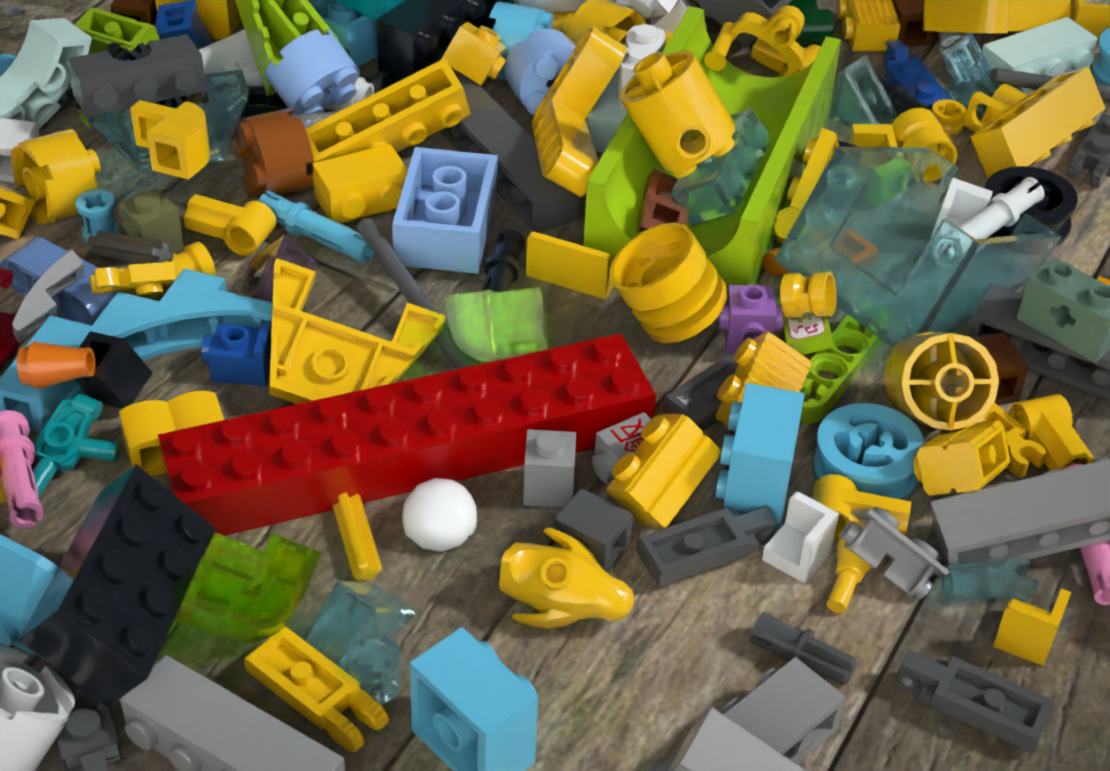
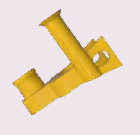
M786 5L777 9L768 20L761 15L746 12L735 23L725 22L711 52H708L704 57L705 66L712 71L723 70L726 66L725 57L733 40L740 33H748L770 44L786 60L788 66L776 77L795 74L801 68L805 57L803 49L795 41L804 26L805 18L803 13L794 6Z

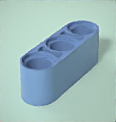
M36 237L0 262V268L12 270L13 281L10 286L26 296L38 279L56 261L67 254L68 251L44 238ZM81 259L84 263V277L52 299L57 304V313L68 320L92 326L116 293L121 291L108 294H92L89 276L94 275V270L98 269V267Z

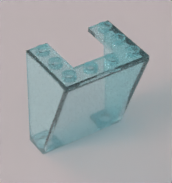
M837 147L774 260L791 273H800L803 277H812L816 272L830 271L834 276L836 284V306L894 348L896 344L912 335L925 332L953 333L973 319L977 307L992 283L1013 291L1026 284L1028 277L1046 263L1062 236L1029 214H1024L1011 236L975 239L949 220L943 219L933 237L930 238L942 207L940 204L948 191L952 178L956 179L961 170L930 148ZM931 164L937 165L942 171V181L935 188L928 187L923 180L924 170ZM1029 231H1035L1038 233L1025 235Z

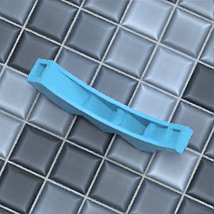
M184 268L160 302L117 292L92 326L50 315L25 347H28L33 341L79 348L88 333L92 331L125 339L144 361L183 349L202 347L204 336L214 335L218 324L261 327L262 321H272V302L227 292L225 278ZM16 357L0 377V411L13 410L23 414L28 421L30 430L41 432L63 399L75 398L77 394H82L85 391L75 380L36 390L32 385L25 386L21 383L18 376Z

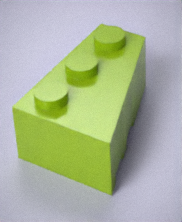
M235 0L267 97L277 92L267 80L265 72L271 61L277 66L284 59L280 51L293 40L310 31L319 30L322 35H326V29L331 30L308 0Z

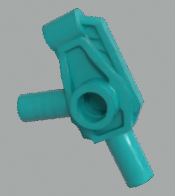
M80 393L75 398L63 399L34 441L33 445L39 462L32 472L38 490V497L41 496L56 471L64 473L67 470H72L81 460V457L113 462L118 461L121 450L119 442L88 438L91 424L102 412L103 403Z

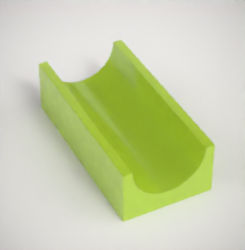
M689 6L662 53L664 56L678 51H691L694 53L735 123V132L731 136L735 145L722 156H710L698 163L697 168L691 174L678 179L692 184L687 208H690L686 226L692 231L705 251L706 258L714 265L718 275L727 285L728 292L729 285H755L764 266V255L771 250L776 238L773 227L775 226L774 222H776L778 211L790 206L791 201L786 200L789 187L795 176L801 178L803 175L805 162L802 160L807 144L811 138H818L821 129L825 127L828 120L841 39L826 36L816 59L803 70L789 76L762 77L753 75L735 67L727 60L723 70L712 71L704 63L705 55L711 52L714 46L706 30L704 9ZM628 112L587 180L583 246L609 253L611 258H615L627 242L641 233L638 231L639 212L646 182L652 170L657 169L675 177L672 171H665L660 166Z

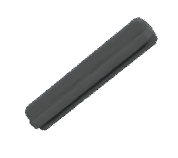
M98 231L95 237L89 236L87 244L92 245L91 253L95 256L138 264L171 262L174 255L169 252V243L166 241L106 231Z

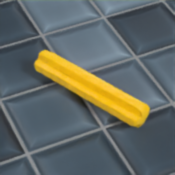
M346 492L338 496L339 503L334 504L333 509L353 578L357 581L373 580L375 575L382 571V565L365 509L359 494L349 497Z

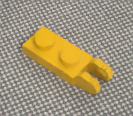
M822 128L818 139L811 138L807 144L802 160L807 163L801 178L794 177L787 193L786 200L791 201L790 206L778 211L776 222H774L773 230H775L774 234L777 236L776 240L783 247L799 239V235H802L839 148L836 132Z
M286 626L282 627L244 658L245 670L319 729L325 728L331 738L349 752H356L365 742L357 726L349 722L348 718L341 714L349 706L356 717L373 730L379 731L389 723L388 714L385 712V709L377 700L375 701L372 696L360 688V682Z

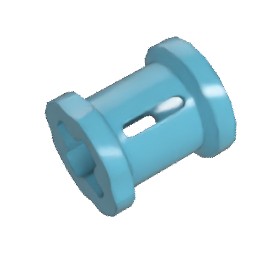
M94 189L85 191L77 197L75 205L78 213L82 215L84 225L81 228L83 241L86 244L89 236L95 237L98 231L118 233V223L114 221L112 212L115 208V198L112 193L106 190Z

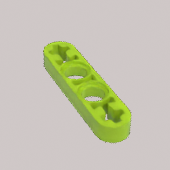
M866 304L854 307L832 333L835 348L817 352L810 359L813 364L809 368L810 371L806 375V380L803 382L804 386L800 389V393H805L800 423L813 424L821 421L884 342L889 317L883 309ZM867 326L864 334L859 331L860 328L864 329ZM838 347H851L856 349L858 353H844L838 350ZM828 371L836 374L839 378L825 379L817 373ZM811 392L816 394L815 399H809Z

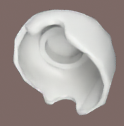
M434 478L418 484L406 497L403 505L402 523L405 535L421 548L444 552L460 546L476 530L477 507L472 495L463 485L450 479Z

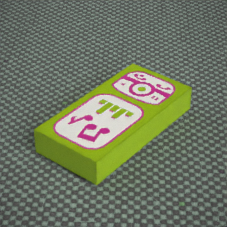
M805 313L801 318H786L783 314L786 343L802 355L835 348L828 317H817L813 313Z

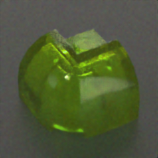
M533 287L496 293L492 290H483L444 296L447 322L453 341L465 355L481 363H487L550 349L548 318L543 288Z
M214 533L185 594L176 621L230 642L251 645L270 638L285 628L298 611L321 552L274 533H271L264 552Z

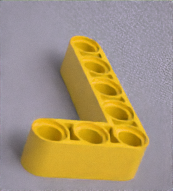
M924 0L923 31L962 33L1026 31L1065 17L1071 19L1072 0Z
M590 26L577 43L538 106L531 124L542 175L579 197L587 193V180L599 162L586 118L617 71L627 50L625 45L593 26Z

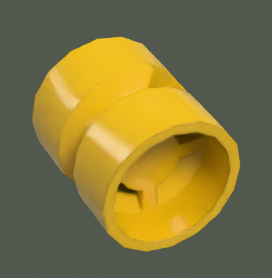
M913 108L903 112L893 121L892 127L899 155L907 160L906 170L915 181L923 183L933 182L951 171L957 160L956 147L930 110Z

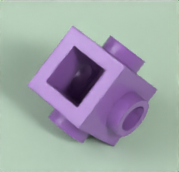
M729 285L727 302L723 311L717 317L718 330H724L726 355L736 353L740 345L747 338L755 339L767 330L772 334L782 331L783 312L781 305H776L774 286Z

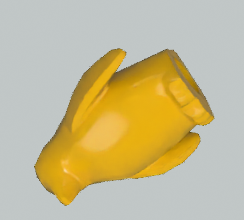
M545 528L543 532L562 548L516 542L502 556L499 589L514 600L538 611V613L512 614V619L530 627L552 629L567 626L578 620L588 618H600L608 621L623 620L630 614L635 600L633 589L624 581L608 574L598 564L593 554L579 540L556 529Z

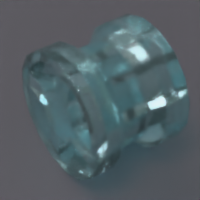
M367 635L357 639L347 652L348 674L360 682V688L372 696L375 701L377 700L379 704L389 702L399 694L402 687L401 651L396 642L381 635Z

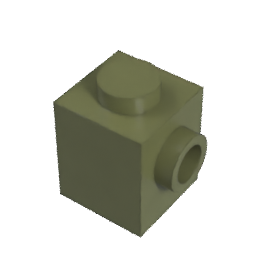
M157 188L141 192L130 199L118 203L121 220L117 224L119 234L166 241L169 243V252L172 253L184 249L179 209Z

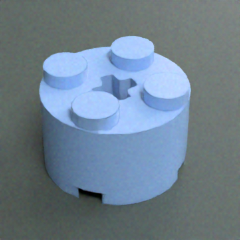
M327 29L326 35H322L319 30H314L293 40L280 51L284 59L277 66L271 61L265 72L267 80L287 108L295 110L292 115L295 118L300 117L306 125L319 119L324 110L333 104L342 105L351 100L357 93L354 84L360 74L359 68L331 30Z
M539 29L529 33V38L521 44L517 42L511 48L506 59L505 77L517 98L532 115L535 114L544 96L576 47L573 41L564 33L555 29Z

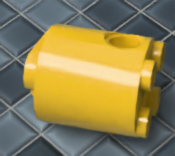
M678 51L664 56L662 52H655L643 58L633 68L635 75L622 88L619 99L660 166L665 171H672L676 178L686 177L697 168L698 163L710 156H722L734 147L735 142L731 136L735 132V123L694 53L691 51Z
M944 332L920 333L912 335L896 344L887 359L883 377L886 395L895 410L903 413L913 422L949 431L970 427L983 418L996 400L999 385L996 363L983 345L969 336Z

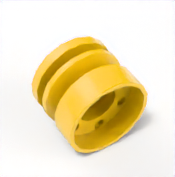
M675 222L660 224L641 232L627 242L618 252L610 267V281L629 308L632 309V313L653 341L663 344L681 342L700 333L719 316L728 299L727 285L718 275L714 265L706 258L705 251L692 231L683 224Z

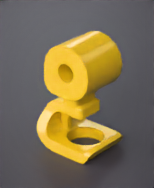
M1008 84L999 86L992 97L982 92H975L971 96L966 110L963 126L973 132H977L1028 95ZM985 104L987 107L984 116L979 121L976 116L977 106Z

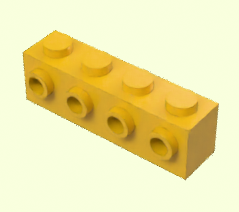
M444 58L305 129L312 149V163L388 144H391L394 150L399 152L409 146L420 144L426 137L446 127L457 125L462 119L470 116L471 113L463 86Z
M1088 66L1055 76L972 134L970 138L987 178H989L999 170L1009 167L1029 166L1048 158L1051 155L1050 149L1073 139L1071 135L1073 132L1081 131L1094 123L1092 118L1106 108Z

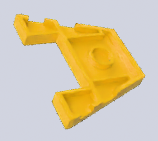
M276 258L273 275L269 395L300 404L396 383L442 331L446 316L407 303L392 341L302 311L315 282L316 271Z

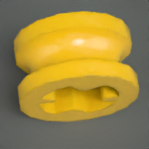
M948 99L938 100L933 104L931 112L936 116L947 135H955L963 130V120L966 113V107L963 104Z

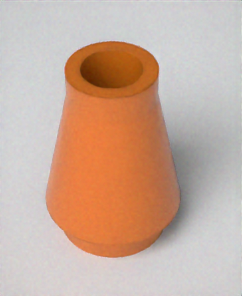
M33 341L28 347H21L19 349L17 372L23 385H32L36 390L77 378L93 376L95 372V356L90 347L77 348Z

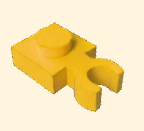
M174 262L131 264L127 268L121 269L112 267L98 268L94 270V275L89 276L92 294H108L121 291L127 294L136 293V296L147 299L164 295V291L177 279Z
M995 402L987 414L973 424L999 420L1004 425L1011 461L1007 468L1015 476L1020 478L1026 476L1030 462L1038 468L1043 466L1047 454L1045 448L1035 441L1025 440L1028 429Z

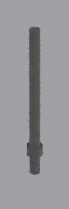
M366 218L360 221L357 229L410 304L437 312L373 220ZM444 323L442 331L434 340L454 369L478 365L479 363L476 360H470Z

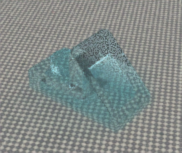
M972 33L958 38L940 51L946 67L954 79L953 82L943 89L951 100L963 104L966 110L971 96L975 92H982L992 97L999 88L998 84L991 83L990 76L992 71ZM979 104L976 109V115L979 117L984 116L987 106Z

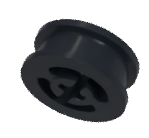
M1028 166L1009 167L991 175L985 184V189L993 191L991 199L999 193L1006 194L1027 177H1032L1038 181L1029 188L1030 191L1028 193L1041 185L1045 196L1043 200L1022 212L1016 223L1009 227H1001L989 237L1005 246L1026 251L1051 249L1062 244L1068 238L1072 225L1070 217L1076 210L1078 196L1074 187L1066 179L1051 171Z

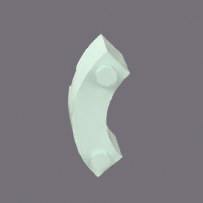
M65 18L30 20L28 32L20 52L11 66L0 77V118L37 122L38 129H40L61 107L57 102L71 82L67 59L88 55L92 37Z

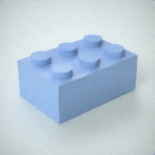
M414 148L392 223L393 250L404 266L479 274L497 198L498 155Z

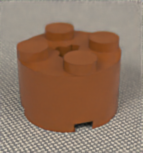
M292 108L242 118L238 124V134L231 135V147L236 159L242 158L246 172L242 177L243 186L249 198H260L262 194L266 195V191H272L282 196L311 189L314 184L313 174L307 175L306 164L313 162L310 141L300 117L291 118L295 111Z

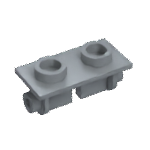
M873 507V509L856 508L850 511L860 521L858 524L851 521L842 530L840 537L846 541L845 548L872 568H877L885 555L891 558L881 575L900 589L906 596L911 597L915 595L917 598L922 599L932 587V583L927 580L931 574L947 575L949 573L948 569L936 561L939 554L934 548L918 538L908 539L897 530L900 523L885 510Z

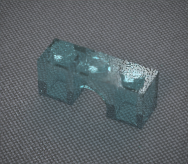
M752 108L730 115L735 123V132L731 136L735 142L734 147L722 156H710L698 163L697 168L692 173L678 178L671 193L677 203L690 208L687 219L691 226L736 212L770 144L768 131L765 125L758 121Z

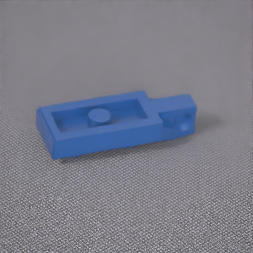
M901 40L886 42L887 48L885 57H883V66L885 68L884 78L891 84L897 83L905 87L907 94L921 103H925L930 111L936 101L943 99L951 100L924 63L919 60L918 56H909L908 47Z

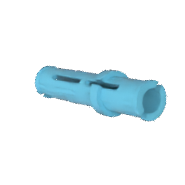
M266 191V195L262 194L258 200L266 204L275 214L277 223L284 226L286 231L294 236L303 235L362 264H366L367 260L370 261L374 255V252L361 233L317 214L306 203L291 202L272 191Z

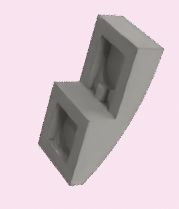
M73 250L56 261L38 279L25 296L12 323L14 337L19 343L38 331L50 315L58 317L57 304L52 298L84 277V263Z

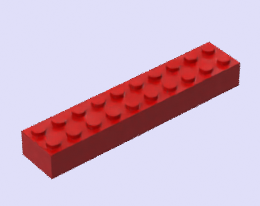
M620 333L158 434L168 490L216 529L212 537L214 539L333 511V505L339 503L338 496L346 492L349 497L359 494L362 503L412 492L418 484L434 478L460 481L523 466L525 464L527 429L576 432L575 453L595 449L597 432L644 412L650 419L654 418L656 393L623 335Z

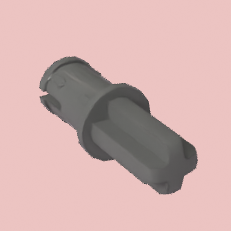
M766 612L759 616L752 629V636L749 640L751 644L769 650L788 661L797 657L813 671L840 684H847L855 671L857 661L853 656L815 639V633L811 629L802 631Z

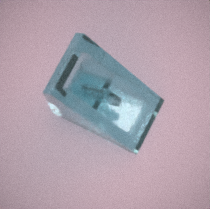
M866 55L838 71L830 114L831 119L850 129L852 124L893 123L898 114Z
M337 580L306 642L350 675L414 617V609L375 583Z

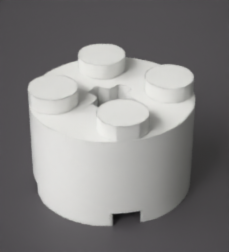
M0 646V771H35L68 721L70 712L74 708L75 699L69 686L55 671L45 665L39 673L24 664L29 655L5 646Z

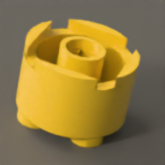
M587 0L579 7L576 13H569L563 24V32L577 45L585 31L590 26H593L624 45L628 31L633 26L646 24L641 14L636 13V10L607 0Z
M62 130L18 143L19 146L13 147L11 152L13 177L16 187L24 185L29 198L35 200L30 212L33 220L42 225L80 215L76 210V199L85 191L98 189L95 174L100 173L101 166L96 152L93 149H85L75 130Z

